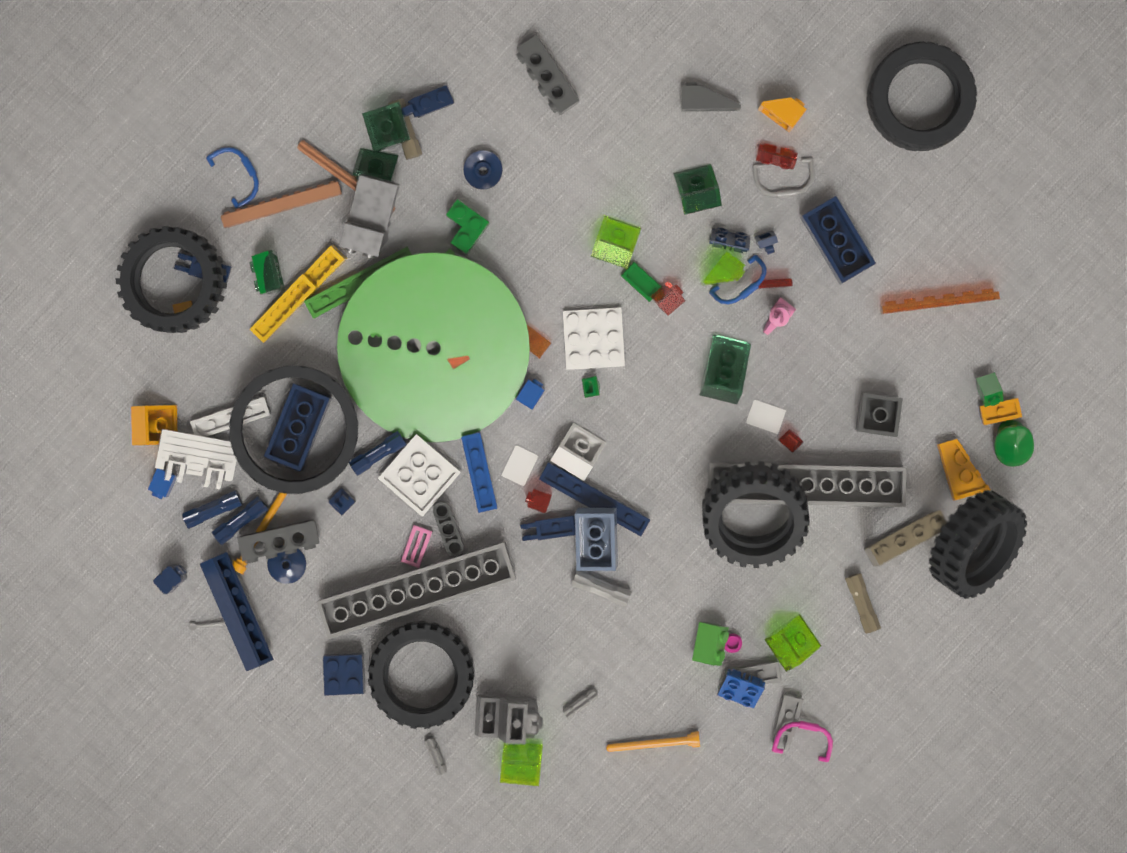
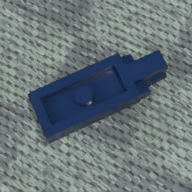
M447 85L412 98L408 101L409 105L403 107L400 113L403 118L412 114L414 118H420L454 104Z

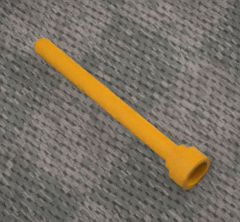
M278 493L255 532L266 530L287 494ZM240 556L236 561L233 560L232 565L235 571L243 575L248 563L242 561Z
M699 731L691 732V734H687L685 737L608 744L606 750L613 752L688 744L692 748L700 747Z

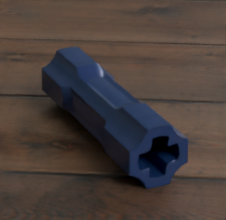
M396 431L385 438L378 446L352 459L349 462L350 467L359 476L370 469L374 463L389 454L397 452L407 444L399 431Z
M235 490L203 506L182 513V518L187 528L190 529L243 504L238 492Z
M258 496L248 503L240 513L213 530L212 534L223 545L234 537L237 531L269 509Z

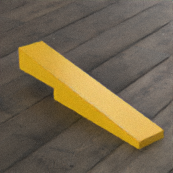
M331 245L250 330L265 343L348 258L334 245Z

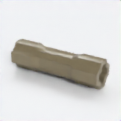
M404 98L388 103L406 160L421 156L422 151L416 139L409 116L403 118L400 110L406 107Z
M858 573L845 578L858 610L864 632L868 634L881 629L869 599L862 574Z

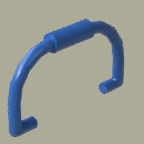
M224 147L206 157L210 166H215L212 160L214 157L224 152H233L241 158V162L254 181V189L248 198L240 203L235 198L231 199L235 208L238 209L255 198L259 189L257 172L249 158L240 150L233 147Z
M754 255L747 260L749 264L756 260L762 268L760 278L740 292L739 296L729 300L720 298L715 293L720 289L718 285L713 287L709 294L721 304L729 305L741 299L744 300L757 290L758 286L764 281L767 274L765 263L758 255Z

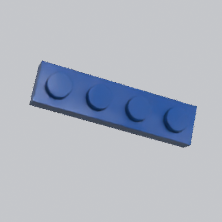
M481 433L462 436L461 439L478 513L498 509Z

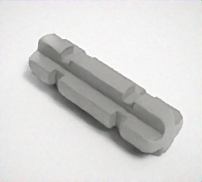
M591 689L586 693L587 695L581 696L571 703V706H567L563 710L566 717L571 718L575 715V712L578 713L589 705L590 701L596 700L598 698L596 691Z
M433 737L426 739L424 744L426 749H429L428 754L433 766H435L437 775L446 773L447 769L445 764L442 763L443 759L438 747L435 746V739Z

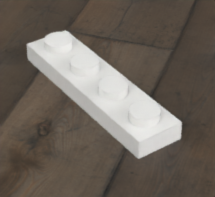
M265 397L250 401L243 417V425L271 415ZM233 407L191 421L190 424L194 434L208 437L229 430Z

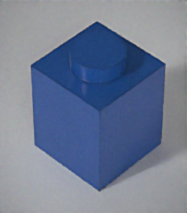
M535 379L532 382L528 380L516 400L533 410L545 391L542 389L543 384Z
M157 468L148 490L152 491V496L162 499L163 497H169L177 475L172 473L170 480H165L166 470Z

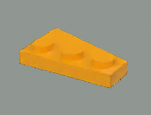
M958 439L937 444L953 501L973 496L978 492L983 493L985 490H991L982 479L978 469L970 461V457Z

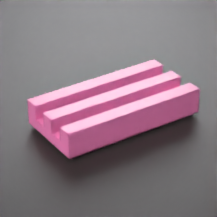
M414 525L401 562L420 568L433 531ZM416 530H418L420 533L409 561L406 558ZM424 533H426L427 536L424 541L421 553L419 555L417 563H415L413 561L415 559L422 536Z

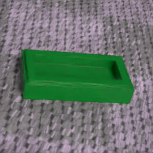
M635 262L621 275L649 303L663 288Z

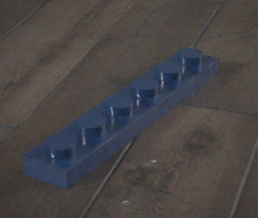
M549 462L539 480L589 508H617V524L640 537L650 522V519Z

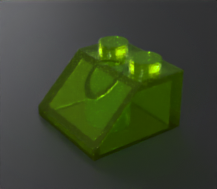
M604 216L591 257L628 269L641 228Z
M726 251L701 285L706 287L728 284L734 280L739 281L746 272L743 270L745 264Z
M800 614L777 628L764 639L786 672L801 665L821 647V644Z

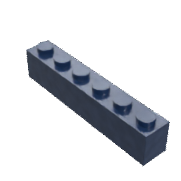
M225 552L200 563V567L245 670H252L274 660L228 553Z

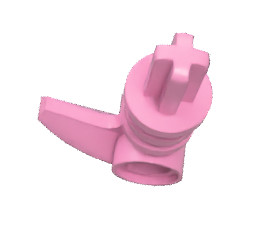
M780 297L770 310L769 319L763 332L769 335L777 326L786 325L796 308Z

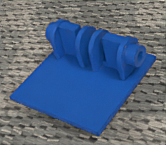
M728 669L726 679L717 696L754 709L765 689V682L761 678L754 676L751 679L750 674L747 680H744L746 673H743L741 677V671Z

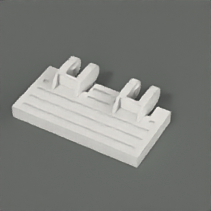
M162 429L154 467L164 469L165 461H167L165 480L169 481L172 475L173 463L179 464L176 479L180 483L183 480L184 470L186 474L202 476L203 469L206 468L203 487L209 486L212 470L218 471L215 489H220L223 479L233 481L237 459L233 454L231 442L228 440Z

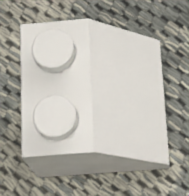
M573 423L551 461L584 481L605 447L606 442Z

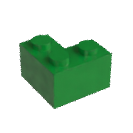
M458 199L446 214L450 220L461 227L450 243L468 255L490 223Z

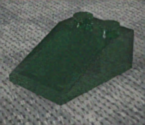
M713 335L699 395L737 405L743 392L751 344Z

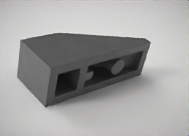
M687 82L685 86L681 87V112L740 111L741 104L704 86H697L696 82Z

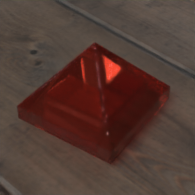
M790 429L778 440L792 453L803 443L799 435Z

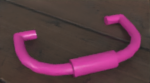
M805 721L790 722L778 730L772 752L783 754L784 750L777 748L779 739L787 729L798 727L800 729L823 732L828 740V749L825 757L818 756V761L829 762L833 749V740L831 734L825 728L819 726V724Z

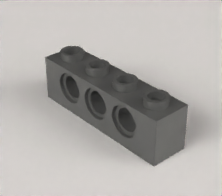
M537 35L517 47V58L521 64L526 63L529 70H527V73L532 80L536 79L540 86L537 88L542 96L545 97L547 95L550 103L548 105L553 113L558 112L559 115H562L579 103L578 97ZM532 56H539L541 62L538 65L532 64L530 62ZM550 72L552 74L551 80H542V73ZM560 88L563 94L561 97L556 98L552 95V90Z
M314 519L237 537L242 561H247V563L259 561L258 558L266 556V559L274 558L280 552L292 554L302 547L305 550L316 548V544L320 543ZM297 532L303 534V540L299 543L292 540L293 535ZM276 537L284 539V544L281 547L273 545V540ZM262 541L265 544V548L263 551L258 552L254 549V544Z

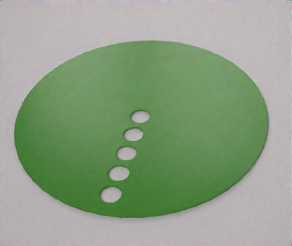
M446 253L409 255L394 260L375 271L358 287L349 300L338 331L337 354L340 372L344 384L355 403L379 426L392 433L399 431L401 437L411 440L417 434L426 442H446L460 439L462 436L471 435L484 429L499 418L511 405L523 384L529 363L530 345L527 324L523 312L511 291L496 275L485 267L469 259ZM353 330L361 332L363 336L361 343L356 345L348 340V335ZM378 333L382 337L380 346L372 347L369 345L368 337L370 334ZM398 336L402 341L401 347L397 350L390 349L387 345L389 337ZM412 338L418 339L421 342V349L415 353L407 349V342ZM436 341L440 344L441 350L437 355H430L427 352L426 346L429 342Z

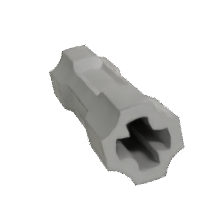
M576 571L571 584L626 607L632 591L607 583L583 571Z

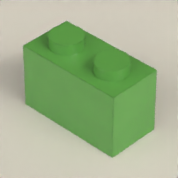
M699 622L692 661L721 666L725 658L724 650L729 638V627Z

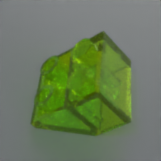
M504 743L500 783L539 786L543 744Z

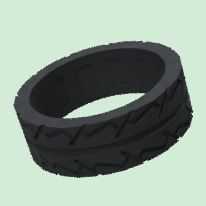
M283 366L261 374L242 390L231 413L229 438L233 454L238 463L255 482L267 489L280 493L303 494L318 490L333 482L345 470L356 448L358 420L354 405L348 394L333 378L319 370L305 366ZM299 377L312 380L333 394L345 416L346 435L340 454L325 471L304 480H286L266 473L251 458L243 439V417L254 395L264 386L283 378Z

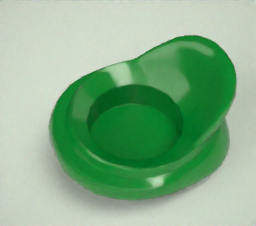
M1007 420L1001 423L994 445L997 459L1009 467L1021 466L1029 461L1034 452V439L1031 431L1016 420Z

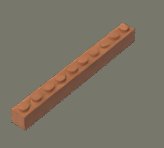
M334 180L328 182V185L320 184L314 189L312 187L306 188L304 192L296 191L293 192V195L289 196V194H286L280 199L272 198L269 202L262 201L256 206L253 204L248 205L246 209L238 208L232 213L230 211L224 212L221 216L224 228H229L342 195L340 184Z

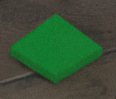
M596 376L582 378L585 398L600 395V383Z

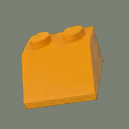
M790 97L763 101L758 110L787 132H790L807 109L801 100Z
M177 405L131 406L132 445H159L162 429L178 431Z

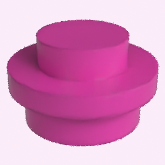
M730 633L725 644V650L729 653H736L742 647V639L739 635Z

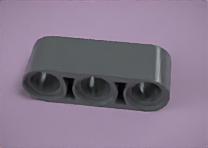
M439 502L434 506L433 514L445 549L450 556H459L464 551V543L452 509L447 502ZM439 505L446 506L448 512L445 516H440L437 513ZM448 523L454 527V532L449 535L443 531L444 525ZM452 542L459 543L461 549L458 553H453L450 550Z

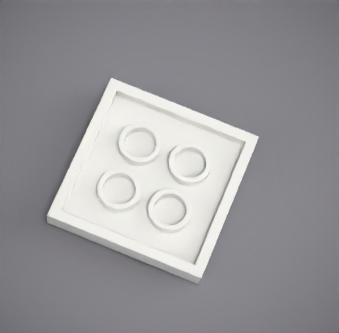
M621 308L563 311L566 370L625 366Z
M416 434L378 479L423 517L461 472Z

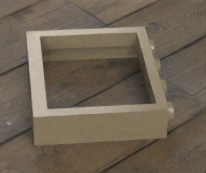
M941 510L933 511L864 550L872 565L880 566L939 534L942 525H945L947 521Z

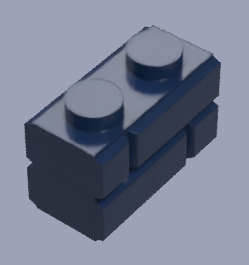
M181 564L170 565L153 580V583L163 594L167 595L172 593L187 579V570Z

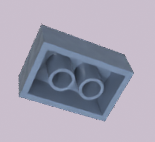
M577 508L575 512L577 571H616L618 566L617 508Z

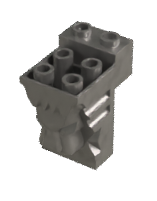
M366 174L359 175L349 219L345 223L340 247H344V251L350 253L359 251L368 258H375V256L378 257L381 254L382 247L388 241L389 232L387 228L391 224L389 220L393 215V208L400 186L399 183Z
M477 695L476 736L499 738L506 744H526V738H534L539 729H542L543 717L538 712L536 698Z

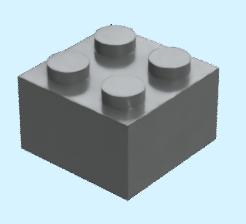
M861 393L856 432L898 437L903 398Z

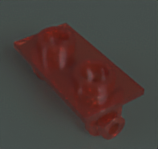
M767 143L759 145L756 161L766 165L780 166L782 169H794L798 153L794 152L795 150L781 147L780 153H776L777 146Z

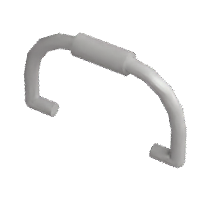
M802 158V163H809L810 178L804 187L797 190L795 188L776 192L764 189L758 177V169L764 168V163L752 166L756 187L763 194L777 198L793 197L805 192L811 187L815 177L813 158Z

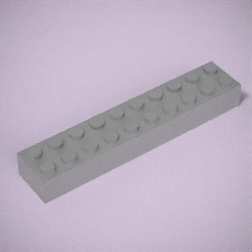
M708 463V488L711 489V481L714 478L720 479V472L723 470L729 472L732 470L731 466L737 464L738 467H742L745 464ZM777 464L778 470L782 471L785 468L789 470L790 477L796 476L798 478L799 486L803 485L808 505L906 507V467ZM765 493L742 495L730 502L786 504L781 499Z
M504 541L320 599L316 603L327 638L331 639L514 581L516 576Z

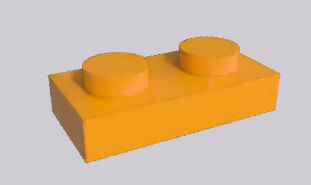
M1018 398L1006 400L994 406H979L983 425L1022 417Z

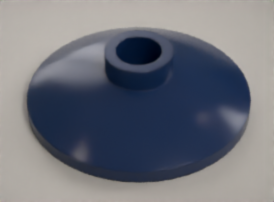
M481 150L472 153L467 158L463 171L466 181L472 187L486 190L494 187L500 181L503 168L500 159L494 153ZM482 167L487 169L486 174L480 173Z
M297 549V552L292 554L280 552L277 553V557L268 559V571L272 578L280 583H294L305 573L306 558L300 549ZM284 561L289 562V568L283 567Z

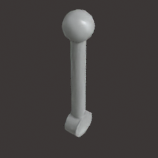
M224 619L211 623H190L189 629L193 631L196 628L219 625L226 627Z

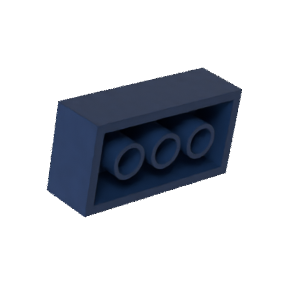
M837 196L800 217L839 284L846 282L876 264Z
M293 384L264 457L298 471H303L332 398Z

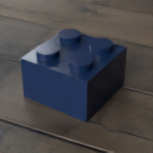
M364 653L325 654L323 656L324 696L354 695L366 692Z

